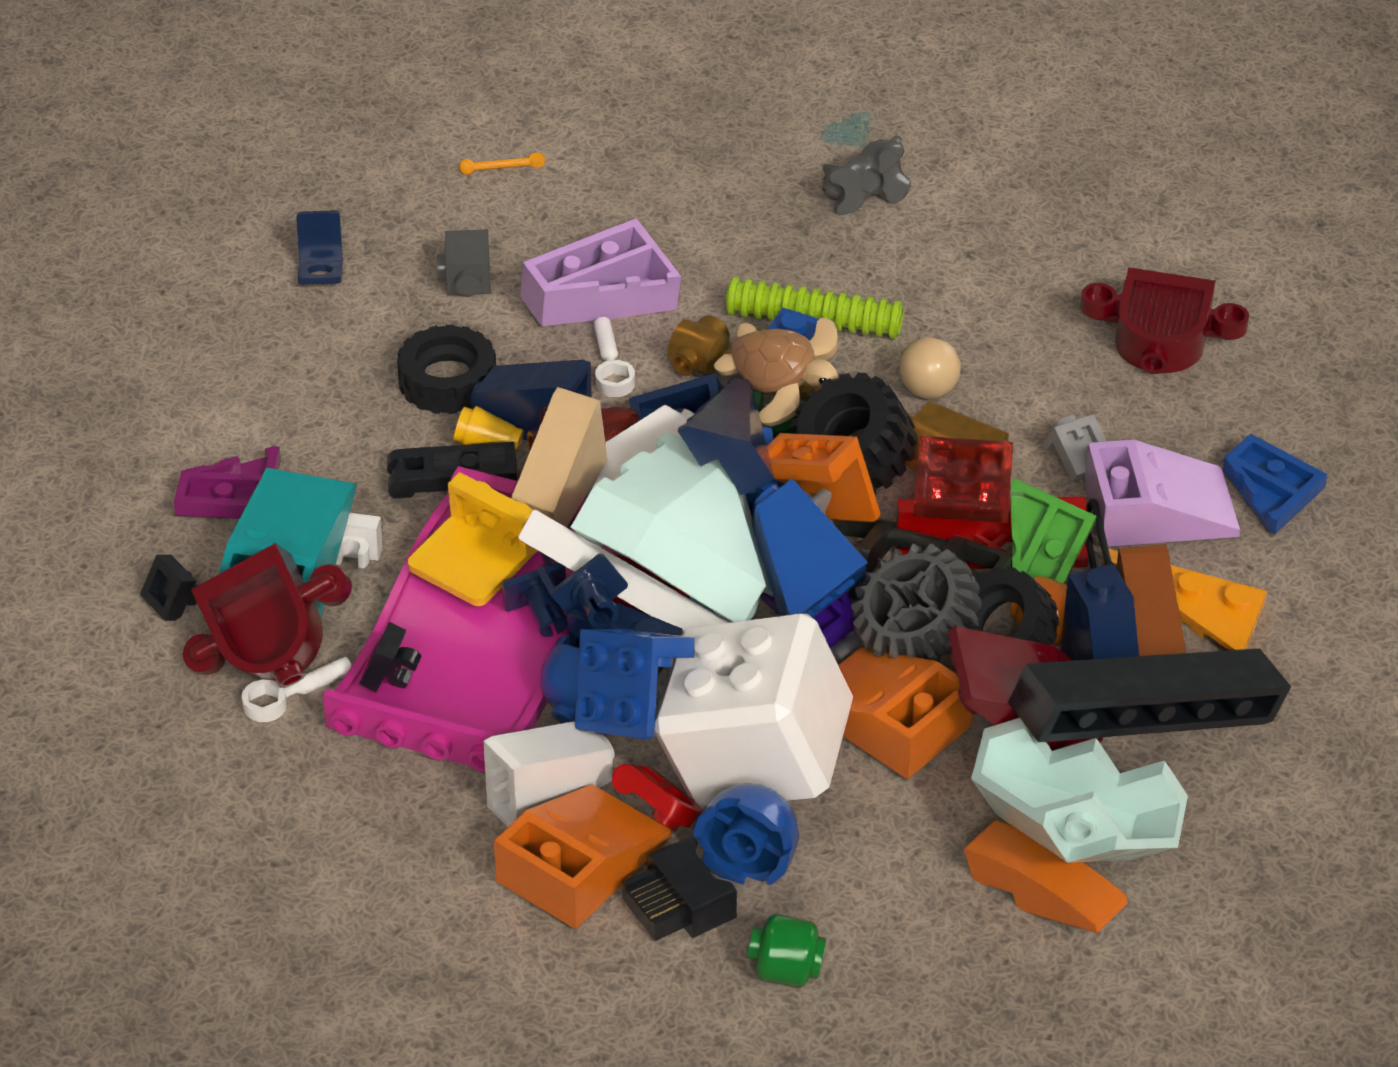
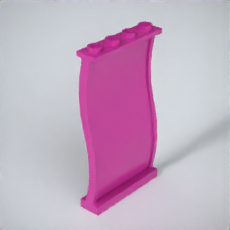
M459 466L451 478L452 480L460 472L476 481L485 482L492 489L509 498L512 497L518 483L515 480ZM448 492L432 513L408 554L378 621L359 656L335 690L326 689L324 692L326 727L332 728L345 736L358 735L377 740L389 748L403 747L425 753L434 760L442 761L447 759L470 765L475 770L485 773L484 740L491 736L533 729L548 702L541 687L542 666L558 638L562 636H568L569 638L568 627L560 634H557L554 625L551 624L549 626L553 636H542L529 605L507 612L503 605L502 588L485 605L474 606L410 572L408 567L409 557L451 516ZM587 498L583 500L582 504L580 505L579 509L577 510L576 514L574 515V517L572 518L571 522L567 527L573 532L575 531L571 528V525L573 524L575 518L577 517L579 511L581 510ZM604 545L601 547L609 553L616 552ZM537 551L512 578L537 570L542 565L545 567L546 564L540 551ZM565 566L566 578H568L574 571ZM391 622L407 630L400 647L415 649L422 656L416 670H410L413 673L406 688L394 686L385 675L377 692H374L360 685L359 682L386 626Z

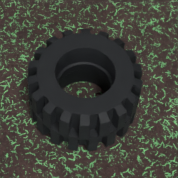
M858 372L854 378L849 373L839 375V380L833 382L830 378L822 382L823 387L818 391L812 389L806 395L808 401L800 403L795 411L799 417L791 421L790 429L794 434L849 436L855 431L865 428L857 438L875 495L877 494L876 489L882 486L887 489L893 485L892 479L896 475L902 476L907 470L904 465L905 462L913 460L915 451L912 446L917 444V434L913 430L915 425L891 387L886 385L877 376L870 379L867 373Z

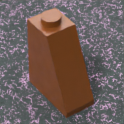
M1167 545L1119 548L1116 569L1134 597L1139 656L1186 653Z

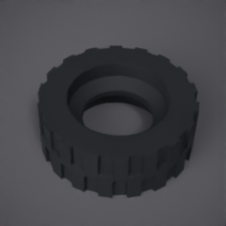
M448 324L440 327L437 325L432 326L427 330H420L414 333V336L411 338L408 337L403 342L404 346L399 348L397 359L399 389L401 394L405 395V399L410 404H415L418 409L423 411L429 410L436 414H455L458 411H462L463 407L473 409L470 399L475 384L478 381H483L491 369L496 366V353L491 341L485 339L484 334L479 331L470 330L469 327H457ZM441 361H458L469 366V371L454 377H435L425 373L427 366Z
M996 567L991 568V571L987 573L982 572L975 576L980 586L978 596L982 601L983 609L975 613L978 617L979 626L968 629L983 631L988 617L995 609L1004 603L1013 602L1021 607L1023 618L1018 629L1011 637L1048 645L1055 642L1057 637L1056 628L1059 626L1056 602L1050 598L1051 595L1029 574L1024 571L1019 572L1013 567H1007V569Z

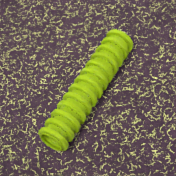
M737 276L730 280L726 294V310L729 315L733 316L736 312H741L742 317L748 318L749 314H754L755 319L761 320L763 316H767L769 321H773L781 309L786 308L818 319H830L834 322L837 331L840 332L843 328H848L849 332L854 334L857 330H862L863 335L868 336L870 332H875L877 337L882 338L884 334H889V338L894 340L900 335L903 322L904 306L900 300H895L894 304H890L886 298H882L880 302H877L875 297L868 296L867 300H863L859 294H855L853 298H850L846 292H841L839 296H836L832 290L822 294L821 289L814 288L812 292H809L805 286L795 290L794 285L787 284L786 288H782L778 282H774L772 286H768L767 281L761 280L759 284H754L753 279L747 278L745 282H741V278Z

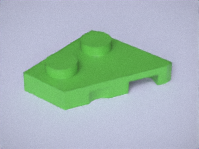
M1014 478L1011 483L1012 567L1016 568L1019 572L1024 571L1032 578L1044 576L1065 584L1096 522L1097 516Z

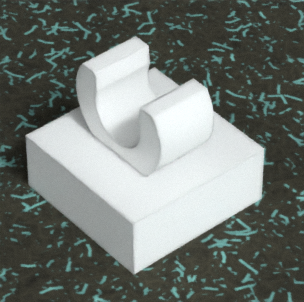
M356 513L349 514L336 565H341L343 557L358 558V568H365L370 560H379L383 548L381 517Z

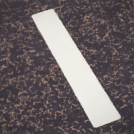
M537 510L532 511L519 535V540L574 572L597 554H604L628 583L627 589L617 597L652 617L682 628L683 632L686 628L730 623Z

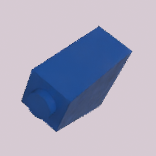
M793 478L780 488L776 484L770 486L756 499L752 526L780 616L808 614L814 618L863 580L868 562Z

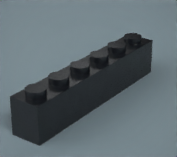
M1260 648L1028 663L1020 675L1008 703L1037 742L1267 724L1274 721L1291 689V685Z

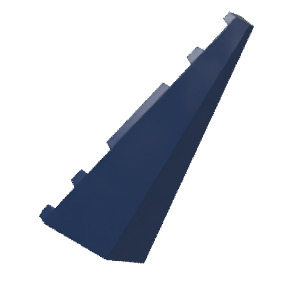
M734 378L727 382V386L717 391L718 394L706 401L696 411L697 414L689 417L686 420L687 423L678 428V433L700 466L718 459L740 494L744 495L774 480L775 477L752 385L748 380Z

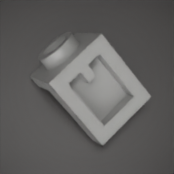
M1094 414L1077 419L1075 415H1070L1056 421L1051 426L1052 431L1043 441L1042 445L1045 452L1056 449L1071 482L1085 478L1088 443L1105 442L1106 438Z

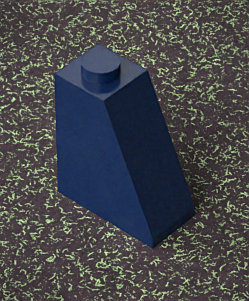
M582 359L494 366L483 381H478L475 384L470 399L471 406L474 408L478 406L515 425L517 428L524 429L522 440L534 443L557 387L592 398L591 362Z
M1114 564L1068 575L1061 651L1072 660L1139 656L1134 597Z

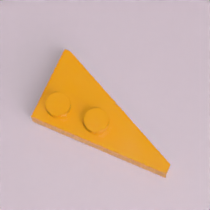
M1109 549L1112 564L1117 567L1118 551ZM1171 565L1180 620L1189 625L1191 631L1202 639L1209 636L1227 650L1247 649L1266 602L1267 591Z

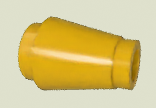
M475 406L474 409L463 407L456 425L453 441L463 445L514 442L516 456L523 439L524 429L517 428L515 425L478 406Z

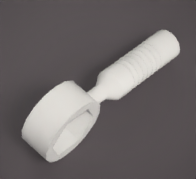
M599 317L594 321L593 325L601 359L605 362L600 364L595 370V386L605 396H625L632 392L635 387V370L628 362L615 360L618 357V351L610 319ZM612 374L627 377L619 383L603 380Z
M342 657L306 673V676L301 681L285 688H280L278 683L273 680L261 679L247 685L242 692L243 711L248 718L257 722L276 720L286 710L287 697L296 693L305 695L340 680L346 676L352 665L347 657ZM264 694L278 699L277 702L263 708L250 703V700Z

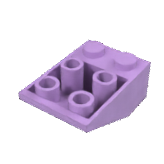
M1134 439L1088 443L1084 485L1088 500L1093 498L1098 502L1108 547L1240 537V527L1220 466Z

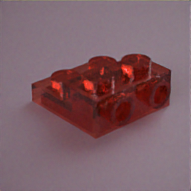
M920 436L914 516L1008 523L1013 442Z

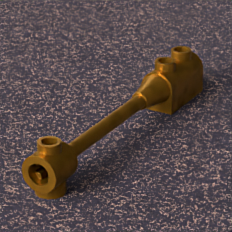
M705 315L698 322L683 319L674 329L668 345V357L673 368L684 376L691 375L695 370L706 375L716 373L714 363L724 354H732V351L729 350V330L723 321L712 315ZM806 382L799 386L800 399L807 402L808 398L806 395L812 389L818 391L821 388L813 387ZM929 400L916 416L909 415L915 425L913 430L917 434V444L912 446L915 451L913 460L905 462L912 471L925 473L929 468L944 473L947 483L954 489L965 490L969 485H973L986 490L1005 467L1009 433Z

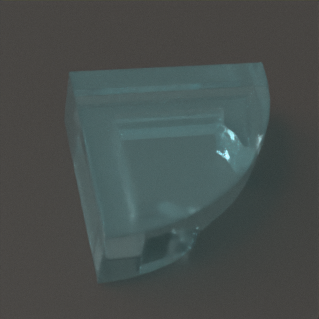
M854 113L850 115L849 120L836 124V121L831 123L825 130L824 143L865 148L871 124V113Z

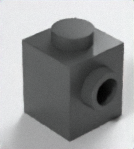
M488 229L445 231V254H437L438 280H446L447 296L491 294Z

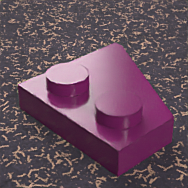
M272 446L265 448L264 458L240 464L239 457L235 456L220 460L214 465H202L181 471L174 499L175 516L240 519L266 468L279 470L281 463L280 447Z

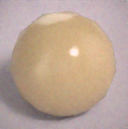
M924 337L909 344L900 357L899 376L911 394L927 400L935 399L950 393L960 379L961 361L954 347L947 342L936 338Z

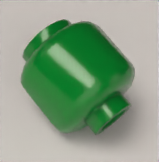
M772 914L766 919L763 929L753 927L746 958L756 960L755 972L759 979L801 988L806 985L809 977L818 978L826 938L818 936V928L812 921L781 914Z

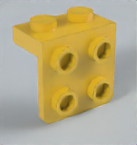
M459 472L448 483L451 516L409 557L408 567L413 574L474 606H483L502 588V583L511 579L538 551L519 540V535L533 510L524 502L515 501L495 491L485 482L476 481Z

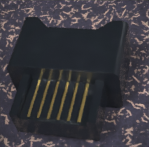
M693 835L648 855L647 871L622 882V899L655 941L683 928L693 939L737 918L736 888L730 881L716 879L695 854L698 841Z

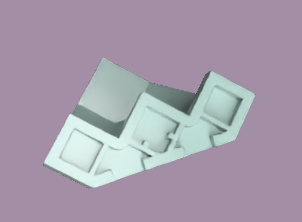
M667 432L657 439L656 448L658 449L653 453L649 454L642 450L621 465V476L616 480L612 481L605 477L594 485L571 525V528L578 535L599 547L604 545L632 559L713 610L718 616L730 623L751 620L757 611L760 601L759 597L762 592L774 597L752 526L753 518L745 494H740L718 459L700 466L684 440Z
M1020 718L984 728L971 780L997 816L1067 863L1135 860L1178 848L1188 795L1165 760L1119 773L1097 738L1052 751L1046 742H1037Z

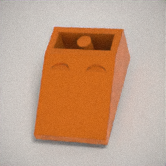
M860 647L838 665L853 695L843 737L908 780L972 727L973 714L964 707L959 698L958 690L961 687L958 674L938 661L917 657L907 658L906 655L901 654L897 658H889V652H886L881 657H876L873 653L874 650L867 651L866 648Z
M590 784L526 810L494 840L496 882L576 930L622 885L623 881L632 876L647 861L648 855L656 852L671 837V829L597 786Z

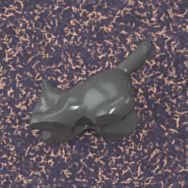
M896 135L890 140L880 139L869 143L860 155L851 159L845 165H823L822 168L825 174L823 191L827 196L838 199L834 206L836 214L854 213L863 205L867 198L874 195L884 197L889 203H898L905 198L911 187V181L901 170L900 158L904 154V148L900 136Z

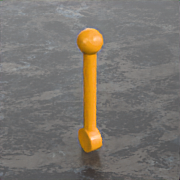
M532 153L528 158L481 162L463 159L459 163V170L462 174L469 175L474 170L529 165L532 167H542L545 164V156L542 153Z

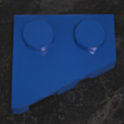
M1253 434L1247 436L1224 458L1223 472L1266 528L1273 534H1276L1326 486V473Z

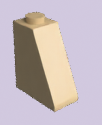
M557 387L511 499L522 501L532 510H537L566 528L568 527L608 461L600 400Z

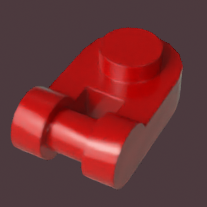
M622 764L612 774V784L617 792L640 796L655 808L652 812L653 817L672 830L676 831L680 825L691 828L702 812L701 807L692 798L649 766Z

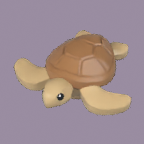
M820 318L816 324L814 337L809 341L802 334L791 330L767 329L757 331L752 324L742 323L737 331L738 339L732 342V354H724L714 363L716 372L722 376L739 373L742 379L748 380L755 390L767 393L777 391L774 399L759 412L761 425L776 426L797 414L795 411L801 403L799 386L807 382L813 387L822 388V382L830 378L833 382L839 380L836 368L826 361L833 357L838 349L837 329L834 322L830 319Z

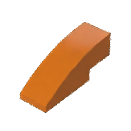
M994 820L964 848L972 878L981 884L1013 893L1016 906L1025 912L1098 933L1128 904L1126 894L1083 862L1067 863L1009 824Z

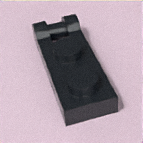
M514 442L393 450L387 456V471L390 474L388 478L389 495L397 499L411 498L415 493L448 491V483L451 481L458 466L517 481Z

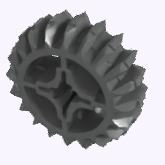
M913 543L908 554L905 555L902 551L895 548L894 559L889 562L878 558L879 569L875 573L864 572L867 585L855 588L856 597L859 601L851 605L852 613L856 618L853 621L854 629L862 639L861 643L867 651L874 650L873 653L876 657H881L886 652H889V658L896 659L901 654L906 655L907 658L917 657L938 661L939 663L940 655L945 652L948 654L952 653L948 630L954 626L963 628L978 627V617L975 613L983 609L982 601L978 596L980 586L975 577L971 575L972 571L966 562H962L961 559L959 560L949 549L941 552L932 543L924 552L920 546ZM948 591V597H947V601H946V598L944 597V595H945L946 592ZM946 601L945 606L943 607V609H942V611H941V607H942L943 603Z

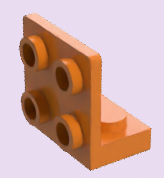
M780 433L767 446L774 477L778 482L785 483L793 478L805 492L816 494L821 489H827L832 492V497L825 513L829 519L875 522L881 516L857 437Z

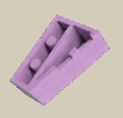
M635 218L524 261L522 265L520 297L542 327L595 321L599 317H607L609 319L676 310L678 307L681 275L638 219Z

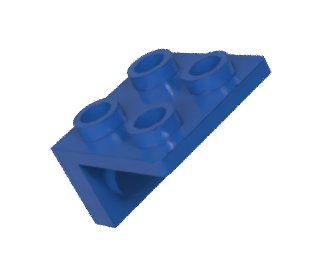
M580 629L575 713L576 729L638 739H652L655 726L658 667H672L673 658H694L695 638L628 629Z

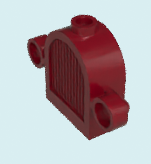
M1128 267L1121 295H1118L1113 287L1103 283L1089 284L1083 288L1081 294L1080 309L1082 313L1095 320L1117 323L1115 343L1119 354L1129 364L1151 374L1173 373L1191 367L1201 358L1206 337L1224 340L1239 339L1247 333L1249 312L1241 305L1224 303L1212 309L1216 280Z
M274 543L191 589L211 635L197 634L186 642L183 649V660L186 666L196 673L210 675L218 672L223 667L225 660H227L234 667L256 679L276 681L280 688L298 683L306 676L304 670L315 659L322 642V621L315 602L320 601L327 606L342 604L351 593V579L339 567L326 564L315 569L309 581L304 582L291 553Z

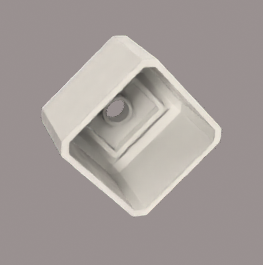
M794 614L686 628L682 636L695 638L694 658H673V665L670 667L655 714L654 733L687 795L703 810L723 789L743 783L761 784L776 791L786 801L816 798L828 789L853 695L817 621L808 614Z

